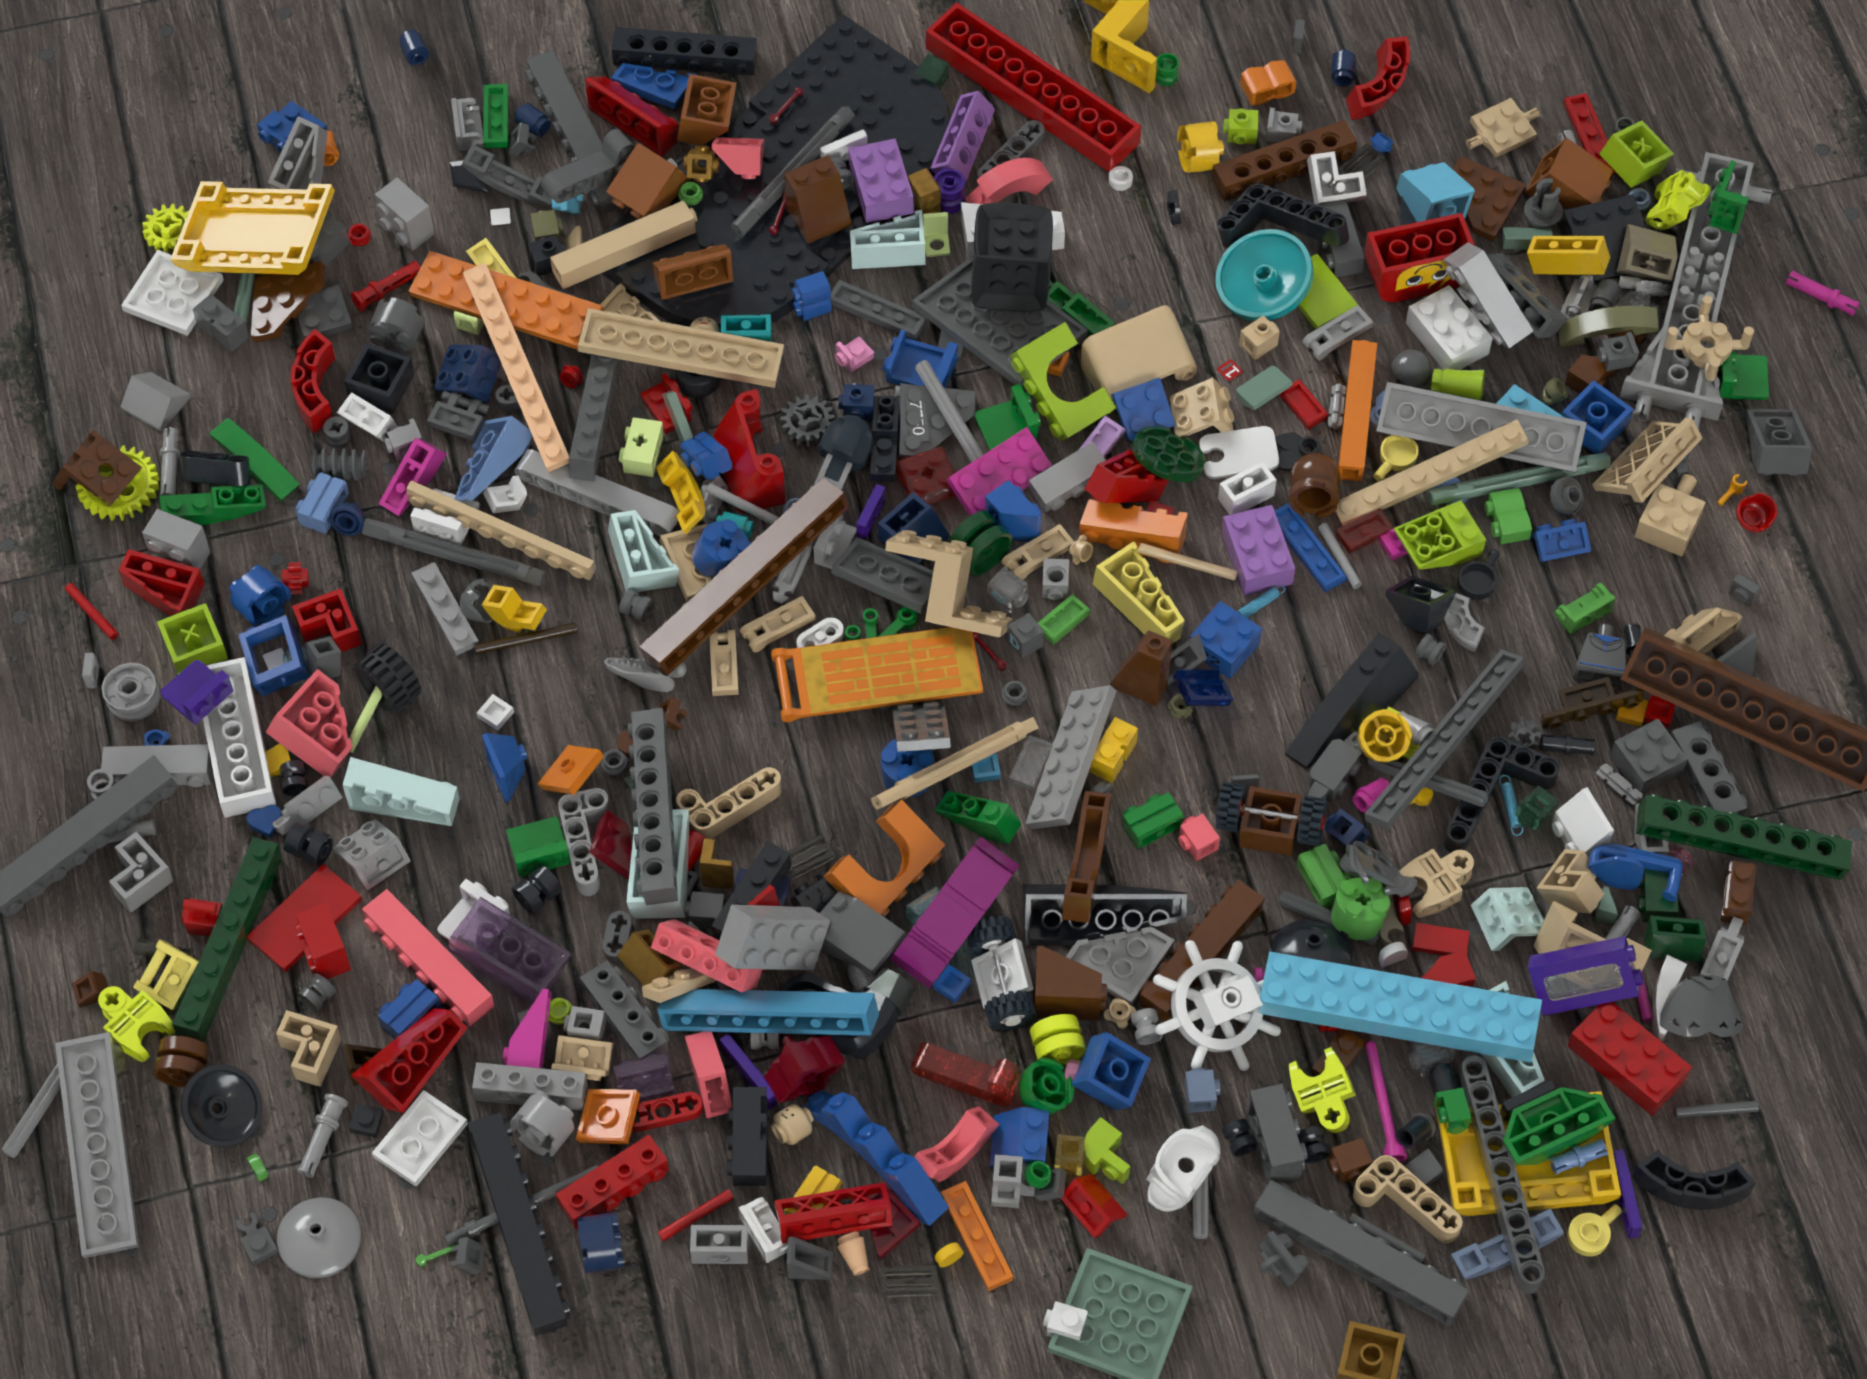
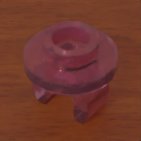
M1681 847L1677 851L1671 849L1670 853L1674 854L1675 858L1682 862L1683 870L1681 876H1683L1688 869L1687 862L1691 865L1695 864V861L1691 860L1693 854Z

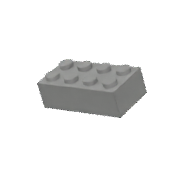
M1466 243L1444 259L1448 266L1445 268V271L1453 281L1456 279L1460 286L1458 292L1465 301L1469 300L1473 306L1470 309L1478 320L1483 322L1484 328L1498 345L1502 344L1511 348L1533 332L1532 327L1484 250Z
M731 905L715 955L735 969L814 970L830 920L810 907Z

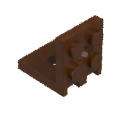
M92 430L85 441L62 466L52 485L61 490L67 481L72 478L108 507H111L142 467L96 431ZM99 467H109L112 470V476L108 478L103 477L99 473Z

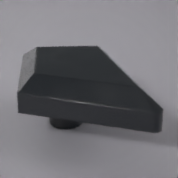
M463 160L449 162L454 187L484 193L490 192L486 183L462 166Z

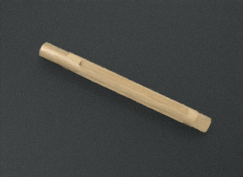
M1033 717L1021 723L1015 722L896 782L894 787L871 798L872 804L878 810L900 798L906 799L1026 738L1028 733L1039 727Z

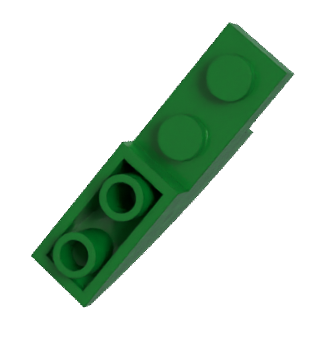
M262 484L211 487V493L159 496L160 510L198 525L237 519L258 512L266 507Z

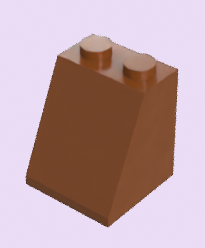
M1565 138L1541 158L1525 193L1529 196H1534L1537 191V183L1542 179L1550 178L1553 179L1550 194L1554 193L1556 188H1561L1558 201L1564 209L1602 202L1601 195L1611 183L1609 178L1613 170L1573 141Z
M637 143L606 192L613 197L611 200L613 204L621 209L627 206L631 209L630 214L639 220L666 208L678 196L681 186L686 182H690L691 179L687 178L675 165L640 143Z

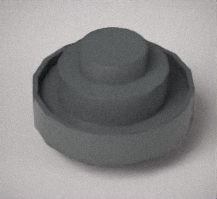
M1572 477L1559 478L1552 485L1550 492L1551 502L1558 513L1570 515L1580 510L1583 503V491L1577 480Z

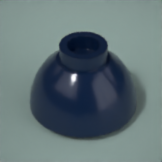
M341 503L331 511L329 520L332 527L338 533L345 536H355L362 531L365 517L358 504Z

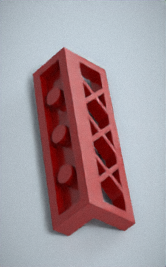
M885 1182L775 1200L782 1244L788 1243L789 1237L808 1240L892 1226L891 1203ZM881 1193L882 1199L877 1200L867 1198L869 1195ZM849 1198L853 1200L851 1204L847 1205L839 1203L842 1199ZM817 1203L826 1205L823 1209L816 1210L812 1208ZM783 1209H798L796 1213L787 1215L783 1214Z

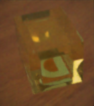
M1058 1134L1054 1168L1061 1167L1067 1174L1082 1176L1086 1137Z

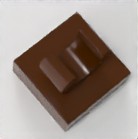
M671 697L662 703L660 708L664 710L667 728L670 727L675 731H679L684 725L679 723L676 717L683 719L687 716V712L679 709L681 701Z

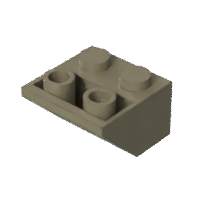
M1628 224L1617 273L1639 277L1647 281L1671 282L1677 261L1675 236Z

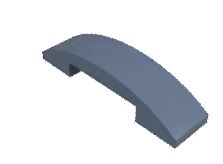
M1551 1209L1530 1218L1538 1249L1564 1235V1231ZM1503 1234L1479 1245L1474 1243L1451 1254L1464 1280L1490 1273L1511 1264ZM1524 1247L1517 1248L1520 1254H1530L1529 1250Z

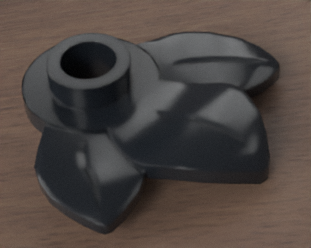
M1289 432L1275 438L1277 444L1283 449L1278 455V468L1282 470H1292L1294 463L1305 454L1321 453L1320 442L1312 436L1303 438L1297 433ZM1309 447L1313 451L1307 452L1304 450V448Z

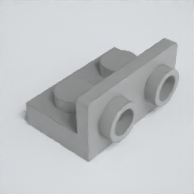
M843 514L819 535L814 546L815 564L832 569V565L851 545L857 529L843 521Z

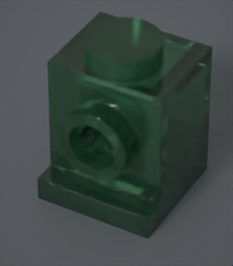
M1537 786L1520 802L1515 815L1522 826L1531 827L1536 831L1547 819L1549 820L1553 816L1560 801L1541 786ZM1537 800H1540L1542 803H1544L1546 807L1542 806L1539 802H1537Z

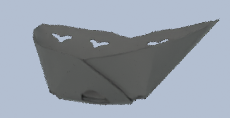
M1704 975V977L1686 978L1670 991L1660 1013L1661 1027L1674 1034L1687 1037H1699L1708 1032L1719 1037H1729L1736 1035L1744 1028V1023L1728 982L1720 976ZM1676 1018L1679 1026H1676L1674 1023H1668V1021ZM1736 1019H1738L1740 1023H1737V1025L1735 1026ZM1693 1021L1699 1025V1027L1693 1026L1689 1028ZM1724 1021L1728 1028H1725L1724 1026L1719 1027V1025H1721Z

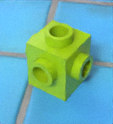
M1229 109V118L1224 119L1223 133H1228L1227 143L1256 144L1258 110Z

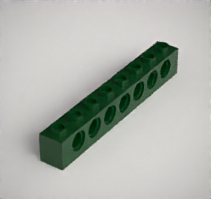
M1656 794L1646 795L1638 805L1636 834L1837 880H1841L1850 870L1852 841L1843 839L1838 835L1828 836L1819 834L1811 829H1797L1789 824L1766 822L1762 818L1744 817L1736 812H1722L1710 806L1700 807L1691 805L1683 800L1665 799Z

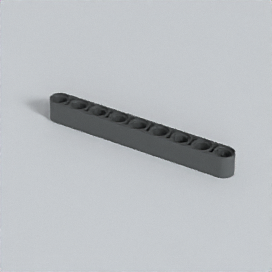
M1469 1056L1463 1061L1459 1075L1461 1087L1464 1089L1473 1130L1516 1284L1523 1293L1533 1294L1540 1289L1545 1275L1542 1259L1514 1160L1503 1143L1506 1132L1487 1065L1481 1057ZM1474 1069L1479 1072V1075H1470L1467 1070ZM1481 1094L1486 1097V1100H1477L1474 1095ZM1488 1119L1494 1125L1486 1126L1481 1120ZM1497 1145L1501 1150L1492 1151L1488 1146ZM1503 1170L1508 1176L1500 1177L1495 1171ZM1511 1196L1515 1202H1505L1502 1197ZM1509 1222H1519L1522 1228H1513ZM1524 1247L1529 1250L1530 1254H1520L1517 1248ZM1524 1274H1534L1537 1280L1529 1281L1524 1277Z

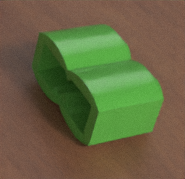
M1515 488L1489 493L1488 501H1485L1484 506L1486 515L1491 516L1493 521L1491 523L1493 537H1497L1500 544L1530 540L1532 527L1520 489Z

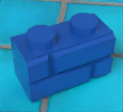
M704 431L694 436L693 440L690 438L681 443L682 454H680V458L687 468L691 466L696 476L702 475L710 481L719 476V473L723 474L732 469L733 465L727 449Z
M414 980L411 984L407 983L399 990L398 997L392 1003L387 1002L381 1007L378 1020L380 1026L396 1039L433 1008L441 1009L442 1007L437 995L427 989L419 980Z

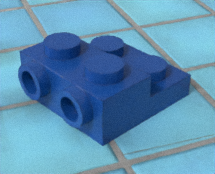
M290 101L279 112L273 110L257 124L260 139L264 143H270L276 147L280 154L298 116L319 125L325 130L328 129L325 123L293 101Z

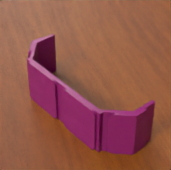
M980 837L913 926L890 960L927 988H930L1020 865Z

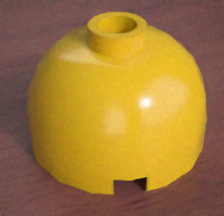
M1383 709L1374 711L1363 720L1358 730L1357 739L1359 747L1366 757L1376 762L1387 763L1397 760L1406 753L1410 745L1412 733L1409 723L1402 715Z

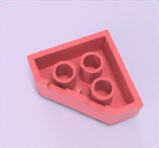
M317 669L275 715L266 733L321 775H327L331 778L342 766L353 747L351 738H348L347 720L344 707H341L339 685Z

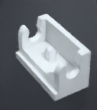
M352 392L337 411L340 416L381 441L387 438L385 433L388 429L392 431L398 427L390 415Z
M763 1197L739 1207L740 1219L744 1225L748 1226V1233L766 1263L787 1253L788 1243H781L779 1222Z

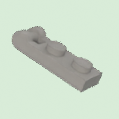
M1357 305L1309 333L1302 343L1308 349H1312L1313 355L1317 360H1322L1331 351L1372 328L1373 321ZM1321 339L1325 341L1322 345L1318 342Z

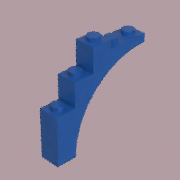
M823 1090L809 1097L808 1102L802 1108L806 1107L811 1112L814 1120L833 1131L860 1154L921 1223L930 1226L949 1208L918 1160L903 1153L885 1127L871 1122L855 1097L843 1092L833 1095Z

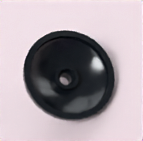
M1314 919L1297 920L1284 926L1274 937L1271 952L1351 966L1353 956L1351 944L1342 931L1339 932L1333 925Z
M224 1064L206 1067L193 1075L183 1090L181 1097L183 1121L191 1134L207 1145L221 1148L237 1145L254 1133L261 1120L263 1105L260 1091L254 1080L237 1067ZM213 1104L218 1105L219 1113H215L212 1110Z

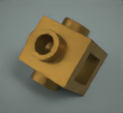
M695 146V149H691L688 152V156H684L683 169L687 170V178H693L695 182H708V179L711 180L714 172L718 173L719 158H715V152L709 151L707 146ZM699 159L706 160L707 165L701 166Z

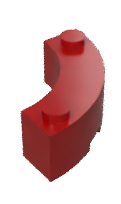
M1408 36L1386 38L1376 51L1378 67L1375 78L1370 82L1355 86L1345 99L1351 120L1362 119L1376 113L1387 104L1401 86L1410 64Z
M316 329L299 346L294 364L291 367V384L298 412L304 423L314 434L324 426L326 420L333 417L329 402L320 392V384L327 368L336 360L332 342Z

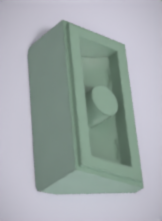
M1502 227L1503 249L1528 250L1533 236H1553L1552 229Z
M1272 365L1236 389V394L1242 406L1256 410L1291 387L1293 383L1284 373Z

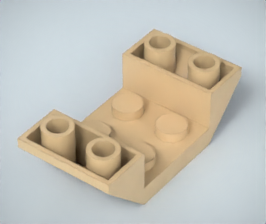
M1553 901L1533 946L1541 954L1606 939L1575 924L1574 921L1578 913ZM1627 938L1628 945H1633L1635 949V968L1640 969L1642 972L1652 950ZM1608 964L1559 974L1587 989L1623 982L1617 964Z

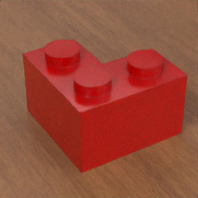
M341 589L292 606L304 642L329 633L341 652L362 645L358 628Z
M325 902L296 913L298 924L294 925L299 940L305 939L307 946L303 948L311 973H317L325 979H330L350 971L351 967L344 945L327 903Z

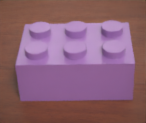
M896 138L848 148L849 168L854 176L853 182L866 223L914 214L913 193Z
M1272 505L1223 516L1222 535L1234 569L1237 571V577L1244 596L1266 591L1272 587L1276 588L1293 584L1295 566Z

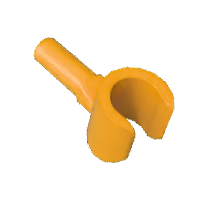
M1734 475L1729 489L1717 501V504L1722 506L1734 494H1742L1747 480L1743 484H1739L1737 480L1740 475Z

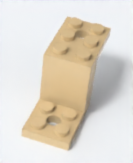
M902 530L901 533L899 532L887 540L885 551L935 561L925 622L995 637H1001L1007 632L1008 625L1012 623L1013 618L1006 617V613L1000 611L986 613L982 612L980 607L970 605L963 608L973 548L967 547V543L956 540L947 543L941 541V537L927 535L926 538L919 537L916 532Z

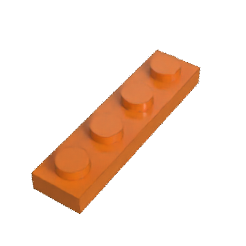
M964 1181L941 1191V1196L949 1206L947 1210L987 1291L1013 1281L1014 1276L967 1182Z

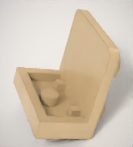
M1210 378L1171 395L1170 404L1175 422V435L1184 438L1210 426H1215L1220 432L1234 431L1232 424L1234 415L1229 406L1231 396L1228 389L1220 385L1214 378Z

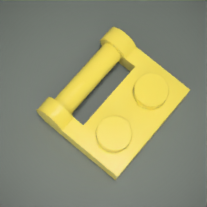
M159 939L155 946L157 948L143 976L140 980L136 981L133 988L139 992L143 990L155 1001L171 1010H176L190 984L199 961L168 942ZM166 954L172 956L155 988H152L150 984Z

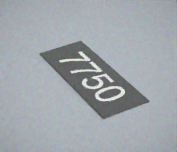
M906 394L907 414L915 411L921 416L919 425L914 427L908 425L909 435H916L919 437L920 442L930 441L925 394H922L921 400L916 403L910 402Z

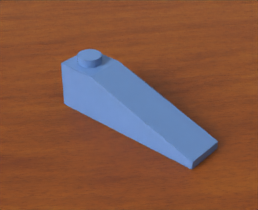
M513 416L485 421L474 440L472 448L475 450L473 458H469L466 463L469 471L461 478L455 500L461 503L473 501L528 450L532 438L531 431Z

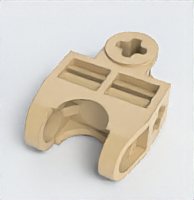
M1431 849L1410 861L1399 871L1403 876L1414 877L1418 881L1416 887L1425 893L1422 896L1423 899L1412 909L1417 917L1422 918L1441 912L1461 901L1463 890L1460 886L1466 884L1471 879L1474 859L1470 853L1464 850H1455L1440 859L1435 850Z

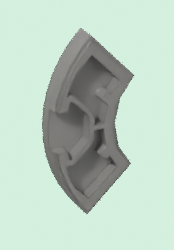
M1456 593L1443 618L1444 624L1448 632L1459 644L1470 651L1476 652L1485 627L1476 623L1470 615L1468 607L1470 598Z

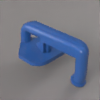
M1613 843L1604 844L1592 850L1588 869L1607 886L1624 890L1637 889L1645 868L1669 874L1667 888L1662 892V896L1670 902L1677 900L1683 870L1682 862L1678 858Z

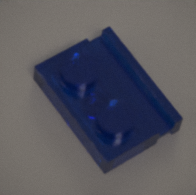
M1177 670L1173 675V679L1179 683L1177 687L1186 706H1229L1233 701V697L1224 679L1219 677V670Z

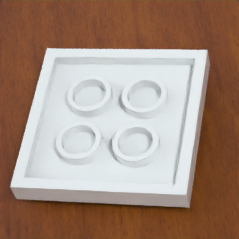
M157 250L122 303V310L188 336L196 324L192 309L209 294L214 296L224 280L223 276L217 272L187 271L173 264L171 261L172 255Z

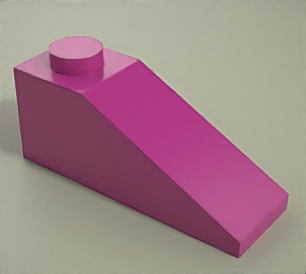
M415 438L378 504L401 516L411 504L408 501L406 490L410 481L426 487L437 473L447 453L427 441Z
M542 989L509 1040V1047L504 1048V1064L543 1069L552 996L549 989Z

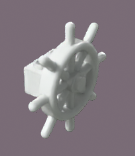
M1188 940L1185 943V948L1193 966L1187 969L1177 982L1160 974L1153 977L1154 984L1172 992L1171 1010L1173 1015L1172 1019L1158 1024L1155 1031L1157 1034L1163 1035L1178 1028L1185 1039L1197 1047L1191 1062L1192 1069L1202 1067L1207 1051L1226 1052L1231 1050L1239 1069L1247 1071L1249 1069V1062L1241 1045L1249 1041L1258 1029L1272 1036H1279L1281 1033L1279 1026L1263 1020V1014H1259V1007L1263 1005L1260 1000L1263 980L1256 982L1254 977L1244 967L1237 964L1243 949V944L1240 941H1235L1232 944L1228 959L1212 958L1203 960L1195 942ZM1208 972L1222 973L1218 988L1213 984ZM1197 976L1204 988L1200 992L1189 987ZM1186 998L1194 1001L1197 1008L1187 1012ZM1202 1018L1204 1023L1202 1032L1192 1023L1193 1021ZM1232 1019L1245 1023V1026L1237 1035L1230 1022ZM1216 1026H1221L1226 1039L1212 1038Z

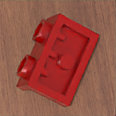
M666 373L661 375V383L640 393V399L654 419L663 423V432L668 434L675 430L662 394L669 391L677 393L688 423L691 422V410L693 408L689 399L686 396L682 397L677 382L674 379L670 380Z

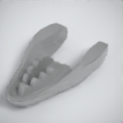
M607 658L604 661L606 668L611 672L642 688L660 692L673 690L675 684L670 677L680 678L687 671L683 662L668 676H665L649 664L645 658Z

